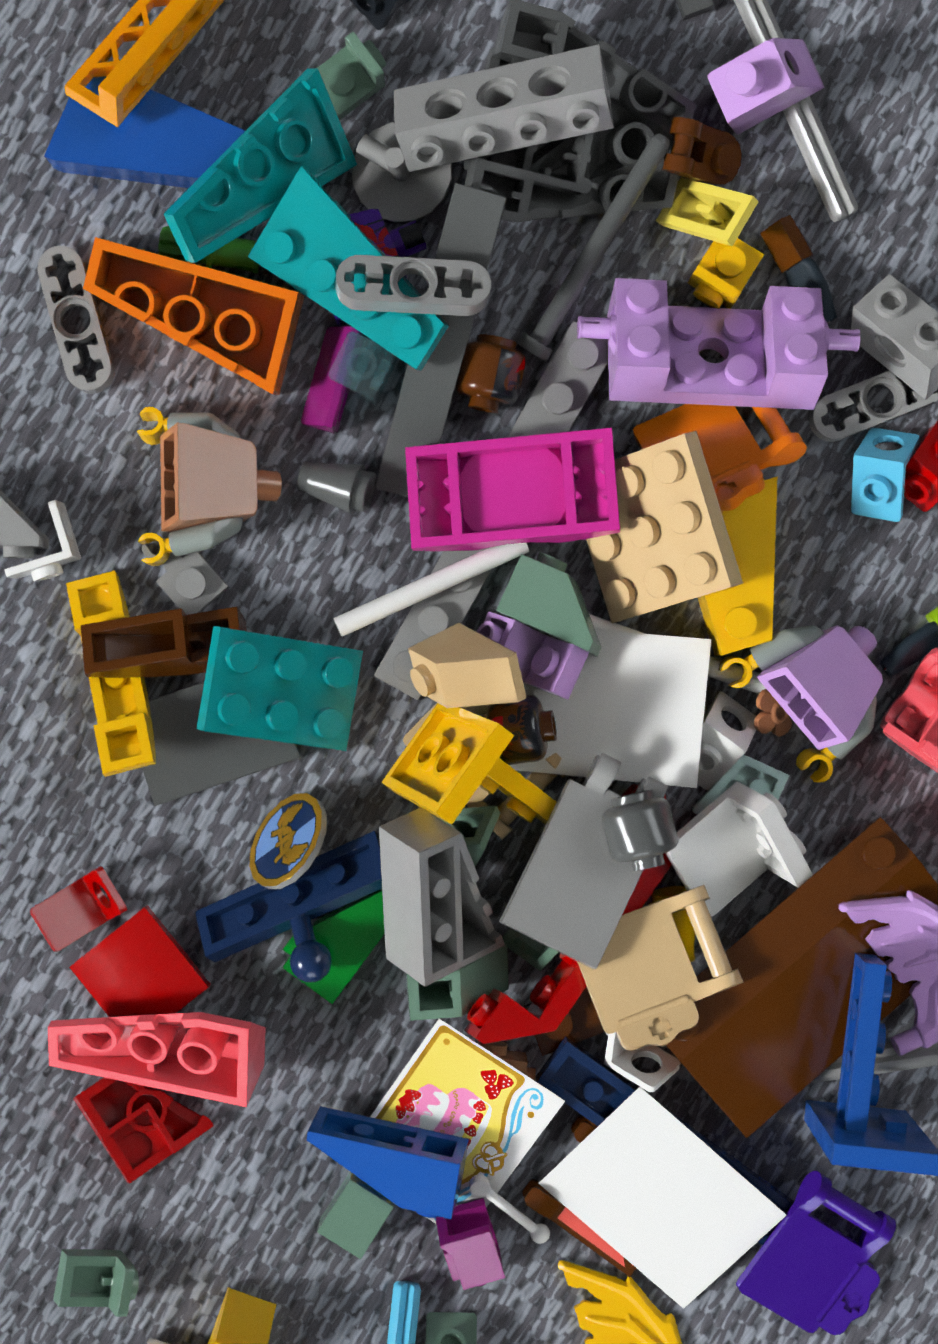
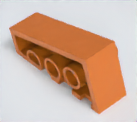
M95 237L83 286L84 290L168 335V337L197 351L233 373L251 381L267 392L274 395L280 394L304 295L293 290Z

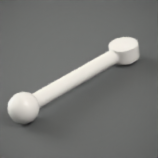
M475 1175L470 1179V1192L473 1196L478 1198L486 1197L527 1229L534 1242L542 1244L549 1239L550 1230L547 1225L534 1223L491 1189L489 1179L486 1176Z

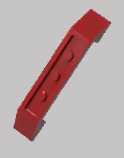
M631 785L622 796L635 793L638 785ZM665 853L663 854L665 864L643 870L622 915L642 908L672 864ZM560 953L559 957L562 961L551 977L546 975L536 984L530 995L532 1004L527 1010L508 995L493 988L489 996L487 994L481 995L468 1012L467 1019L470 1022L464 1031L483 1044L556 1031L587 987L577 961Z

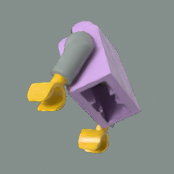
M815 625L783 629L772 636V641L752 647L750 649L751 655L744 659L738 656H729L719 665L720 671L727 669L734 663L742 665V677L729 684L733 688L746 686L752 678V671L760 667L762 672L757 676L759 681L816 747L803 750L796 760V765L801 771L807 769L813 761L820 760V767L810 776L814 782L821 783L830 779L833 773L832 761L836 757L842 760L874 728L877 704L875 695L883 683L881 672L868 658L869 654L875 649L877 641L875 636L865 627L854 626L848 633L843 627L838 625L823 631Z

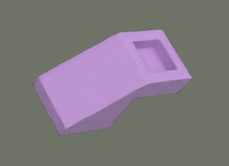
M489 611L484 623L476 631L517 653L524 683L567 700L589 652L576 645L546 636L517 620Z

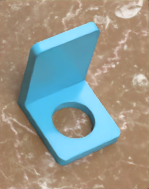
M871 428L854 453L851 500V512L853 514L893 522L900 521L903 516L906 465L919 445V435L881 428ZM882 442H893L902 447L897 450L888 451L881 450L875 447V445Z

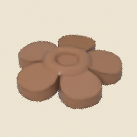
M767 689L762 690L757 696L756 706L763 711L755 717L754 727L763 734L772 732V734L778 737L783 736L791 729L792 721L789 718L790 716Z

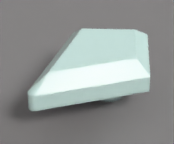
M743 755L692 807V812L699 814L736 781L762 795L766 792L770 793L779 800L790 775Z

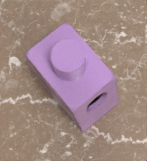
M769 39L707 75L726 121L736 134L748 130L825 88L804 40ZM787 61H791L795 73L789 68Z

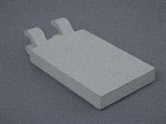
M602 753L601 756L596 755L582 785L571 779L567 780L499 920L500 923L591 969H597L643 870L633 871L631 861L618 862L610 855L602 816L607 809L612 808L611 799L621 797L608 790V787L614 780L622 762L605 753ZM648 777L647 780L643 778L635 793L653 790L654 797L663 798L668 786L651 777Z

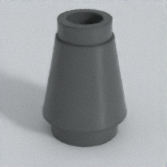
M304 461L299 471L297 489L349 514H354L356 510L366 513L374 497L376 474L366 471L365 465Z

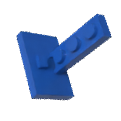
M855 953L837 1103L806 1100L804 1121L832 1165L938 1176V1149L906 1110L870 1107L876 1106L879 1099L880 1081L878 1074H874L876 1054L884 1052L886 1043V1027L884 1023L880 1022L882 1002L888 1003L891 997L892 974L890 971H886L887 965L876 955Z

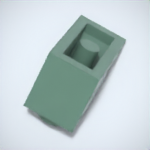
M539 552L536 560L521 554L496 611L555 639L576 645L598 657L602 647L578 583L569 574L565 573L567 564Z

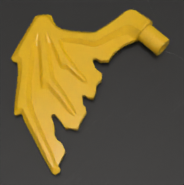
M559 1260L558 1268L563 1270L569 1286L587 1289L594 1297L601 1300V1302L583 1299L574 1306L579 1327L593 1335L584 1340L585 1344H682L674 1315L672 1313L663 1314L632 1277L627 1276L624 1281L594 1269Z

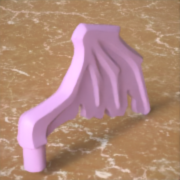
M907 890L906 896L839 903L838 909L841 912H846L854 923H864L868 920L889 923V925L872 929L865 940L878 956L891 957L885 964L887 969L895 974L896 980L903 984L911 980H917L909 990L915 1006L914 1025L911 1029L890 1038L897 1055L902 1056L920 1047L929 1048L937 1043L938 905L911 890Z

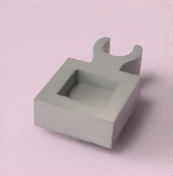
M159 531L163 537H169L170 532ZM142 545V551L147 558L156 556L148 545ZM173 552L170 553L168 560L162 564L167 572L156 581L177 607L183 609L186 615L202 612L229 588L200 552L187 554L184 557L175 556Z

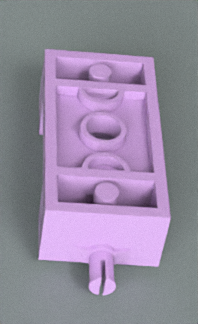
M615 278L607 318L578 316L577 339H608L609 401L814 410L828 377L827 350L858 352L860 346L859 329H829L828 323L823 316L821 288L770 286L762 310L668 306L666 280ZM705 349L715 350L723 356L724 361L720 363L707 362L699 355V352Z

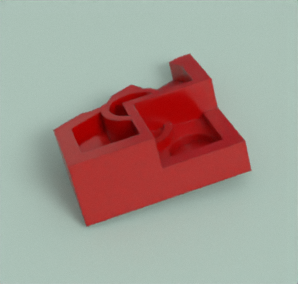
M105 1077L73 1098L128 1184L214 1126L208 1117L192 1111L160 1090Z

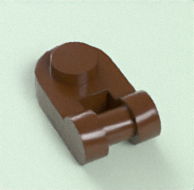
M673 117L670 134L674 135L671 153L664 156L662 170L707 184L725 185L732 181L739 171L742 158L740 144L737 139L728 132L704 125L700 121L684 117Z

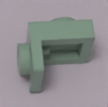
M62 1249L53 1300L58 1307H109L116 1317H127L130 1300H134L138 1292V1271L125 1254L119 1250Z

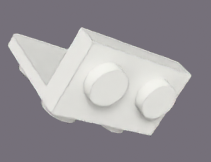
M738 781L677 832V846L672 851L665 853L687 891L703 884L705 885L710 897L705 903L711 917L716 915L767 869L798 888L813 875L803 857L806 853L804 844L789 830L784 821L787 813L783 805L772 794L766 792L762 795Z

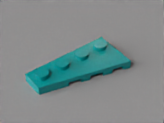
M307 68L164 213V217L186 262L196 263L269 219L301 166L307 168L320 182L319 184L323 186L358 165L318 68Z
M301 166L248 257L414 369L422 371L449 325L440 315L359 311L350 309L341 303L336 294V272L339 265L346 258L354 255L385 256V254L350 219V215L341 205L331 198L307 168ZM355 274V278L351 282L354 284V291L365 292L366 284H368L365 280V274ZM383 274L382 295H389L390 274ZM404 276L399 280L398 287L403 294L409 297L422 296Z

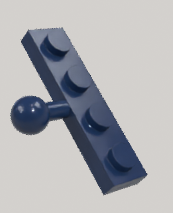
M372 831L317 856L310 868L296 882L282 889H267L257 883L195 911L205 957L213 962H217L292 929L296 944L290 957L292 972L298 979L304 982L313 983L322 980L331 969L332 957L328 948L321 942L316 941L311 920L382 889L379 834L376 831Z

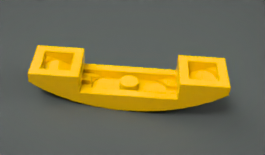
M115 570L66 583L74 628L80 636L81 625L130 617L119 576ZM89 677L97 718V725L93 726L103 775L107 777L156 764L153 724L145 678Z

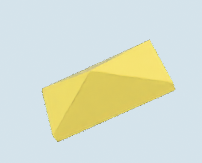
M681 177L677 183L672 207L663 208L655 221L663 227L733 246L759 201L752 195Z

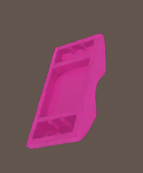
M612 428L405 447L411 549L413 551H474L506 544L528 542L563 543L620 533Z

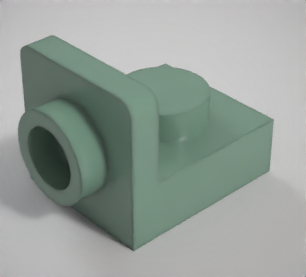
M353 31L345 37L346 46L317 67L339 121L385 87L382 69L387 64L372 41L368 39L362 43Z

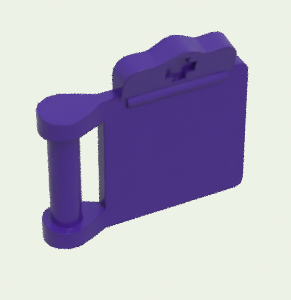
M816 1170L806 1175L800 1185L793 1205L786 1213L787 1216L779 1222L740 1275L736 1286L742 1294L808 1333H814L821 1327L832 1335H840L853 1320L863 1316L869 1308L871 1294L878 1287L880 1277L868 1260L891 1240L896 1230V1221L882 1211L873 1213L832 1187L831 1179ZM821 1204L863 1230L859 1242H855L810 1213Z

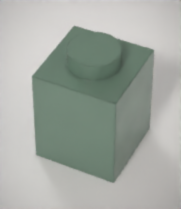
M349 1172L321 1216L317 1232L361 1259L393 1210L394 1203L356 1175Z

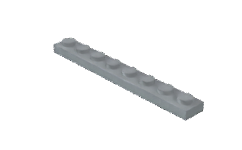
M572 321L508 437L569 432L608 363V340L593 338L577 339V322ZM485 549L443 551L431 574ZM491 570L414 604L374 676L410 697L419 700L421 694L414 687L410 677V670L413 668L408 648L457 623H462Z

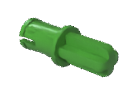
M163 227L159 236V254L185 260L170 227ZM236 238L201 259L198 263H204L206 267L211 269L215 265L251 271L258 274L259 264L248 257L257 241Z

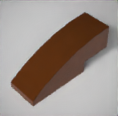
M237 606L188 615L180 608L81 625L85 675L87 677L130 678L206 673L213 626L247 631L245 617Z

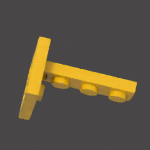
M439 703L436 704L381 782L399 796L451 825L478 787L492 795L499 789L510 798L505 806L529 823L536 817L546 825L557 803L499 758L514 737L511 732L499 723L460 707L446 708Z

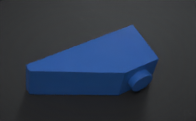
M322 1106L319 1107L307 1132L308 1142L398 1207L416 1211L419 1215L428 1218L443 1217L452 1219L461 1190L469 1139Z

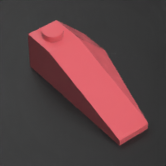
M204 1012L51 1020L48 1026L49 1066L247 1107L264 1068L266 1027L248 1021Z

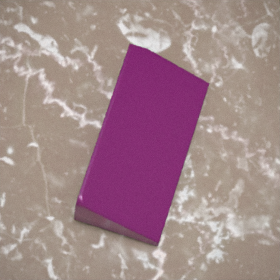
M352 326L329 327L326 330L301 417V423L305 426L333 434L339 430L364 342L363 334Z

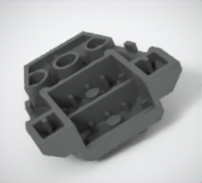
M509 0L499 25L495 46L489 51L484 70L599 44L609 84L614 128L464 160V169L468 170L465 186L506 197L507 203L502 220L512 223L606 213L651 137L660 133L668 138L670 146L666 154H670L674 135L670 134L673 117L693 119L696 104L644 68L638 70L615 54L617 49L604 40L598 42L576 27L574 25L576 21L563 12L521 0ZM664 158L631 211L672 207L679 176L662 170Z

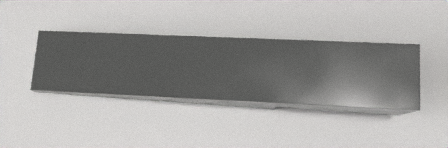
M455 183L435 259L473 261L482 265L488 271L507 198ZM438 277L436 297L438 298L443 297L444 277ZM462 279L458 287L461 289L462 297L472 298V293L475 289L471 287V280ZM476 314L471 316L440 315L449 327L422 371L416 370L407 364L375 485L376 489L408 497L405 447L441 443Z

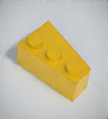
M778 476L764 480V489L755 495L747 497L736 509L721 511L743 584L698 597L715 656L729 654L772 641Z

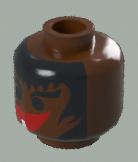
M479 334L476 341L467 344L456 383V391L460 395L469 398V408L487 413H498L499 405H509L517 401L526 362L524 355L516 350L517 343L515 341L494 335Z
M526 695L527 698L518 703L489 705L487 713L480 715L499 723L514 735L499 757L508 765L542 760L547 753L548 742L557 740L553 710L544 711L540 700L534 695Z

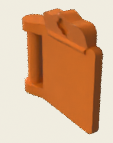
M684 404L643 422L633 429L634 438L641 450L678 435L697 431L721 511L736 509L747 497L755 495L764 489L765 482L761 470L767 467L791 464L800 459L807 449L800 434L796 432L791 433L777 408L752 407L773 442L763 450L760 449L735 406Z

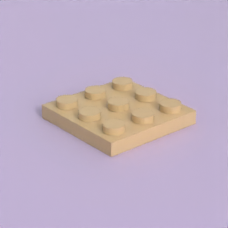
M697 431L678 435L615 460L620 533L586 539L611 623L743 584Z

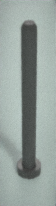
M660 133L651 137L532 334L529 335L523 332L517 342L520 346L546 362L549 360L554 351L548 347L549 343L667 153L670 146L668 138Z

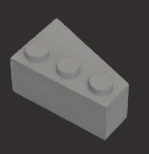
M421 807L379 826L387 960L426 987L505 946L502 935L494 930L489 915L493 913L490 904L481 897L476 882L479 880V876L461 832Z

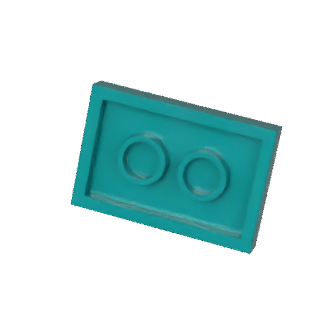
M213 626L196 729L205 732L347 751L363 651Z

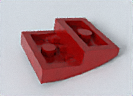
M148 905L69 967L108 1017L177 1013L211 985Z

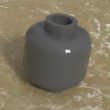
M653 790L611 799L612 808L607 809L602 816L611 857L618 862L631 861L633 871L665 864L663 854L672 851L678 844V836L669 802L665 798L654 797Z

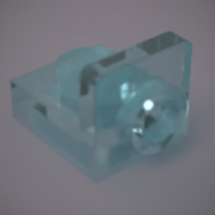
M349 332L328 375L331 380L355 391L357 399L375 407L397 364V357L379 344L355 332Z

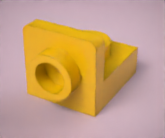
M737 238L733 246L713 241L687 283L696 288L693 295L709 307L719 309L723 305L731 309L764 254Z

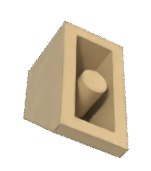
M457 623L408 648L413 668L410 670V677L414 687L422 696H427L446 708L518 703L527 698L517 653L461 623Z

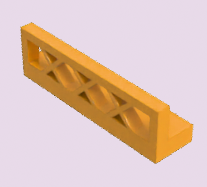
M138 0L65 84V94L114 126L119 127L224 0ZM166 6L150 25L148 13L152 8ZM136 41L123 58L119 60L117 49L123 42ZM106 76L98 86L99 96L86 88L93 77Z

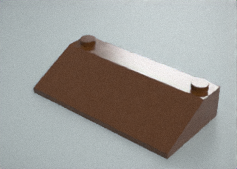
M881 817L871 821L866 826L867 829L725 951L732 970L739 969L744 983L695 1001L694 1003L699 1014L698 1023L695 1027L677 1034L666 1045L746 1138L843 1055L855 953L876 955L884 963L891 958L875 954L872 947L865 940L872 929L889 925V923H881L876 920L854 923L846 912H841L838 909L839 903L906 896L907 890H911L938 905L937 882L916 855ZM709 967L696 976L699 983L713 978ZM891 972L892 993L888 1003L882 1002L880 1021L910 996L909 990L917 980H911L903 984L896 980L895 974Z

